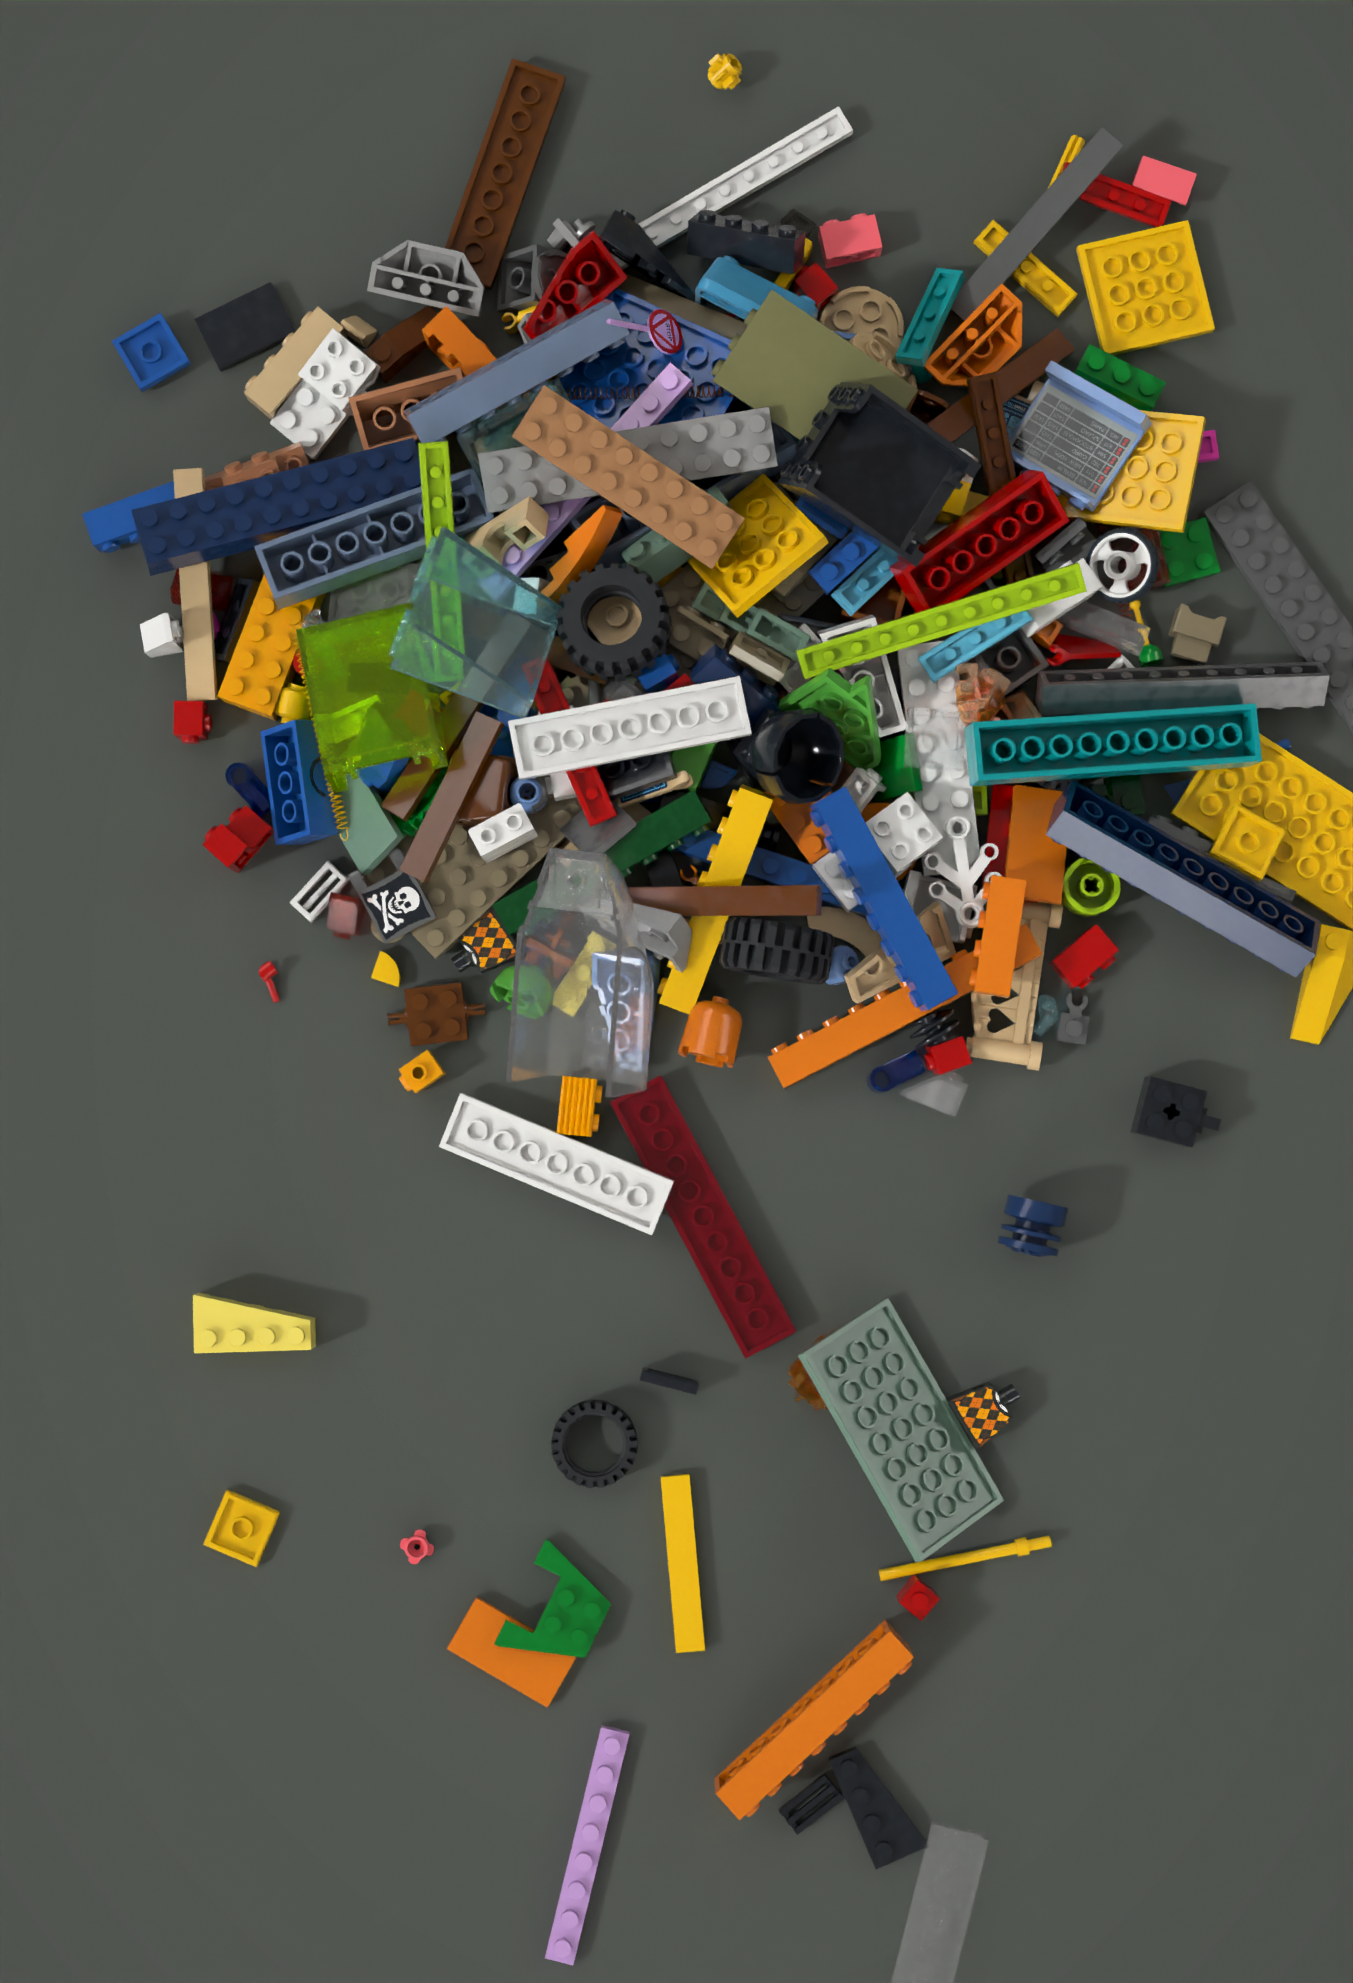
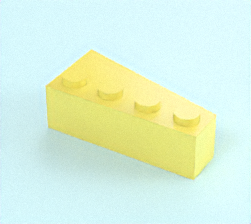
M200 1292L193 1294L194 1353L311 1350L316 1347L314 1317L270 1309L255 1304H247Z

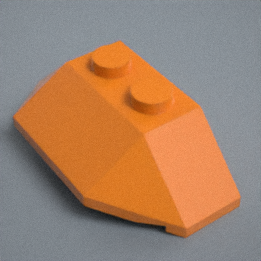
M1001 283L927 359L923 368L942 386L968 387L966 378L998 372L1022 347V302Z

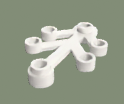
M954 816L947 820L945 831L953 840L957 871L943 862L940 855L935 852L927 853L923 858V864L927 869L936 870L959 887L962 900L948 892L944 883L940 881L931 882L928 885L927 891L932 898H939L956 910V919L961 926L975 928L978 926L980 910L984 911L983 906L987 900L982 899L983 888L974 898L972 886L989 862L997 858L999 850L993 843L984 844L980 848V856L969 870L965 836L970 831V824L966 818ZM955 822L961 825L959 833H954L951 829L952 824ZM988 846L994 849V854L990 858L984 853L985 848ZM932 855L937 858V864L934 867L929 866L927 862L928 858ZM989 872L985 876L984 881L989 882V878L992 875H1002L998 872ZM936 884L942 888L941 893L937 896L932 893V887ZM968 908L974 910L975 914L972 919L965 917V911Z

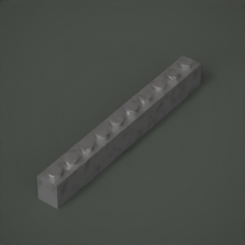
M1322 662L1038 671L1035 702L1040 715L1047 717L1256 703V708L1281 710L1285 707H1301L1309 709L1313 706H1324L1330 675Z

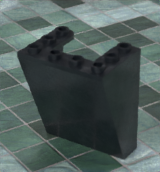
M841 382L840 385H835L828 395L829 402L824 410H820L813 418V427L809 434L804 435L796 446L797 453L792 461L786 462L781 469L780 476L782 477L778 484L904 564L917 567L925 555L918 548L920 545L925 546L928 540L924 536L954 489H961L963 484L960 481L962 478L964 479L966 474L974 478L982 465L873 385Z

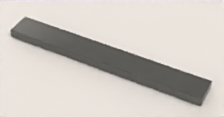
M1101 127L963 285L952 305L951 311L964 322L1001 283L1004 284L1121 151L1124 145L1104 127Z

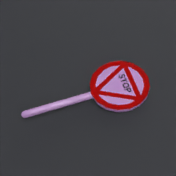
M656 309L649 314L647 326L610 318L606 320L609 325L648 332L654 346L667 355L675 354L681 348L682 332L676 319L663 309Z

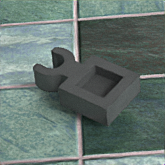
M1068 993L1065 997L1068 1013H1059L1055 1041L1086 1045L1090 1017L1082 1016V1010L1088 1005V996H1082L1081 1004L1075 1006L1072 1003L1073 994Z

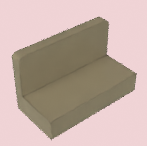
M741 630L728 648L729 654L733 655L738 663L743 667H750L756 673L758 679L772 686L777 681H781L790 662V659Z

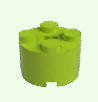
M1081 858L1069 865L1064 871L1062 900H1064V906L1076 915L1084 917L1098 915L1111 908L1120 896V877L1105 871L1100 865L1089 859ZM1092 881L1094 883L1092 886L1094 891L1087 892L1085 890V883Z

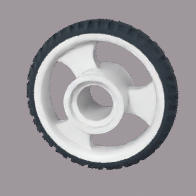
M1116 528L1105 532L1093 543L1087 555L1086 563L1101 582L1098 576L1097 564L1098 561L1103 560L1106 575L1114 579V583L1109 590L1103 585L1096 592L1098 596L1113 603H1130L1143 597L1152 588L1159 572V556L1153 542L1145 534L1131 528ZM1119 538H1129L1139 543V547L1134 553L1119 550L1113 551L1110 542ZM1124 558L1127 566L1125 571L1120 573L1118 564ZM1141 564H1147L1148 567L1144 580L1137 588L1130 591L1127 581L1137 577Z

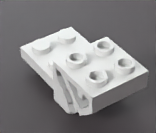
M332 328L298 373L303 378L270 421V424L294 444L301 441L305 453L316 460L350 415L353 416L348 397L366 393L365 390L375 383L381 367L337 330Z
M908 792L866 822L895 878L913 865L912 862L927 854L943 839V836ZM829 852L813 864L812 868L848 913L858 905L852 893V890L855 888L850 879L846 880L838 868L840 861L836 854Z

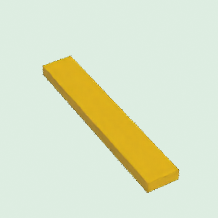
M690 1474L661 1476L676 1653L705 1651Z

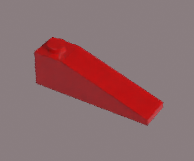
M591 231L570 249L524 326L523 330L531 340L601 302L628 278L594 231Z

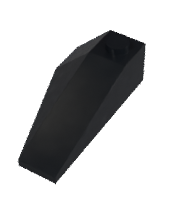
M623 209L620 212L614 210L598 236L610 254L665 290L695 302V294L641 226L635 223L636 218Z

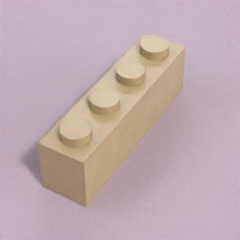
M318 306L313 312L309 311L301 320L299 329L295 333H290L284 339L283 347L276 355L272 354L266 360L262 372L258 376H253L247 382L244 394L248 401L272 420L303 378L298 373L332 328L347 338L345 329Z

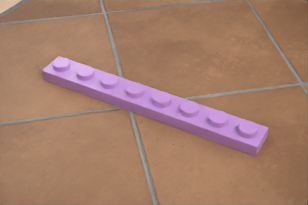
M601 1725L545 1959L569 1965L574 1964L625 1755L629 1731Z

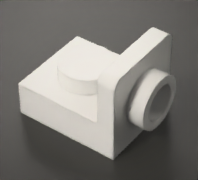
M859 767L853 771L841 787L846 786L860 813L877 791L884 793L887 789L881 783L883 777L871 768L866 771Z

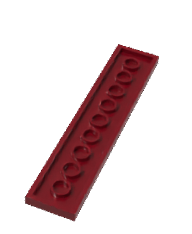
M660 1075L611 1101L610 1104L644 1168L674 1180L665 1208L745 1359L795 1333L796 1330L662 1076Z

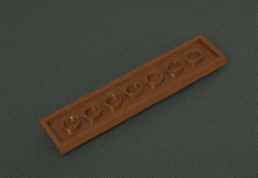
M513 58L445 245V249L465 253L483 286L489 290H492L503 255L507 249L566 82V76Z

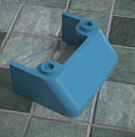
M730 256L716 258L695 289L696 303L705 306L707 301L744 320L753 308L758 311L771 289L817 320L818 309L815 307L816 303L814 300L805 295L799 297L739 266V262Z

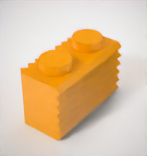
M562 1076L557 1124L558 1134L592 1137V1131L598 1132L600 1114H594L595 1102L601 1103L603 1086L597 1085L598 1079Z

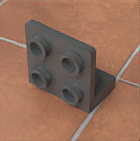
M1078 517L1035 555V559L1046 572L1058 569L1070 560L1073 564L1082 558L1086 561L1091 546L1097 540L1087 529L1086 523ZM1103 560L1098 561L1097 564L1099 578L1105 573Z

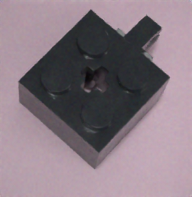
M1147 1076L1144 1077L1130 1132L1184 1147H1193L1196 1133L1201 1134L1203 1128L1219 1131L1221 1119L1206 1115L1208 1109L1203 1106L1207 1091ZM1171 1106L1174 1114L1168 1117V1114L1163 1113V1110Z

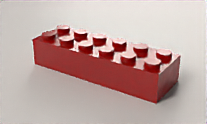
M1028 469L931 537L925 546L920 545L918 550L925 555L917 567L904 564L899 560L889 568L913 610L917 613L959 600L1069 522V519L1043 471Z

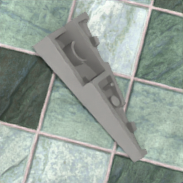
M589 892L582 895L584 901L575 905L580 908V913L588 916L590 913L599 917L598 919L603 927L635 946L639 945L653 951V955L657 959L661 960L664 957L670 959L677 971L683 973L686 969L692 930L682 914Z

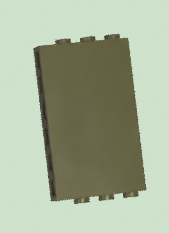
M772 289L758 311L753 308L744 321V324L747 325L742 336L736 333L727 347L731 350L727 359L724 361L720 358L711 372L715 376L712 380L715 385L721 386L753 409L769 407L771 421L799 440L804 435L809 434L813 427V418L820 410H824L829 402L828 395L835 385H840L841 382L871 384L904 409L907 408L918 391L917 388Z

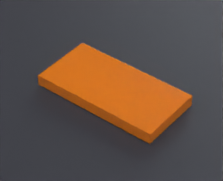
M1015 785L1013 787L1004 877L1027 880L1024 900L1060 905L1062 902L1067 847L1054 842L1046 835L1054 804L1063 793L1062 791Z
M476 1596L447 1649L548 1708L576 1657L494 1645L506 1619L531 1632H534V1629Z

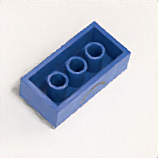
M292 720L260 732L275 845L306 844L338 834L337 823H335L337 818H334L336 814L332 812L335 807H331L334 802L330 801L333 797L328 796L333 792L328 791V788L332 786H327L326 784L330 781L325 780L330 775H324V772L329 770H323L322 768L326 765L321 764L322 761L327 759H320L324 754L319 753L322 749L318 748V745L323 743H317L316 741L320 738L315 737L316 734L321 732H314V729L318 727H313L312 725L316 722L311 720ZM323 722L315 724L314 726L323 725ZM324 727L315 731H324ZM322 733L317 736H326V734ZM326 738L319 740L318 742H325Z

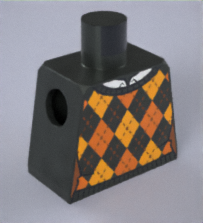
M491 907L458 938L465 950L452 957L451 960L460 973L473 964L476 965L481 973H485L521 957L523 951L513 936L508 935L496 911Z
M990 1382L982 1383L946 1398L968 1438L977 1450L1013 1420L1006 1407L1020 1399L1012 1384L997 1392Z

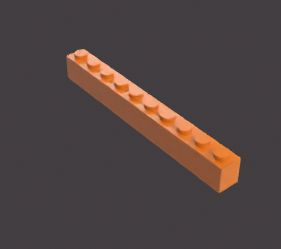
M1026 923L1020 926L1014 970L1042 955ZM966 949L951 956L952 962L944 965V968L958 994L930 1010L921 1011L919 1007L916 1008L908 996V993L911 991L906 982H900V989L892 993L889 989H886L873 996L875 1002L867 1006L862 1002L848 1009L850 1015L840 1020L838 1016H834L822 1023L823 1029L815 1033L812 1029H809L796 1036L798 1042L790 1046L784 1042L771 1049L773 1055L769 1056L768 1059L783 1088L785 1089L973 992L974 986L969 985L971 968L977 969L979 957H973L974 950L968 953Z

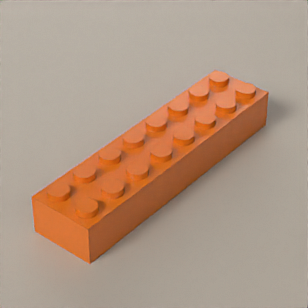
M884 1620L714 1778L715 1794L739 1820L745 1815L747 1817L753 1815L761 1805L759 1802L766 1795L771 1797L781 1788V1781L788 1775L792 1777L797 1774L804 1766L803 1761L810 1754L815 1756L825 1747L826 1743L824 1741L832 1734L836 1736L841 1733L848 1724L846 1721L853 1714L856 1716L861 1714L868 1707V1700L874 1694L881 1695L890 1686L891 1682L889 1680L897 1673L902 1675L911 1667V1660L914 1656L909 1645Z

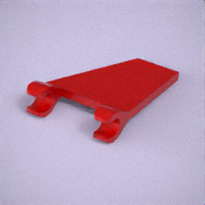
M1058 634L1049 646V650L1054 653L1057 652V654L1053 658L1048 657L1047 661L1053 666H1059L1069 659L1120 658L1121 651L1109 641ZM1033 640L1037 647L1041 646L1039 643Z

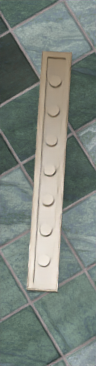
M203 468L173 470L175 499L205 491ZM210 561L179 568L187 701L218 700Z

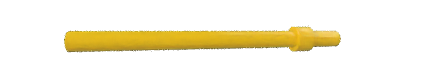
M1049 1535L1028 1540L1026 1537L1014 1539L1013 1543L879 1569L878 1571L880 1580L885 1581L1017 1554L1018 1557L1029 1555L1030 1551L1052 1547Z

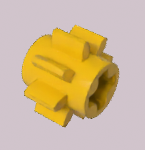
M717 53L708 62L711 66L708 69V79L717 89L721 90L724 88L726 90L729 87L732 90L741 82L739 76L742 74V65L734 55L730 53L726 55L724 53L721 56Z

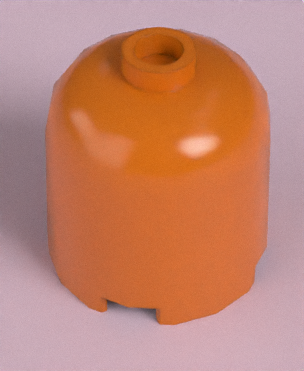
M713 996L712 1001L704 1000L697 1002L689 1013L678 1054L682 1057H687V1053L697 1056L696 1062L720 1068L726 1063L729 1068H733L742 1028L741 1014L734 1007L729 1006V1000L722 997Z

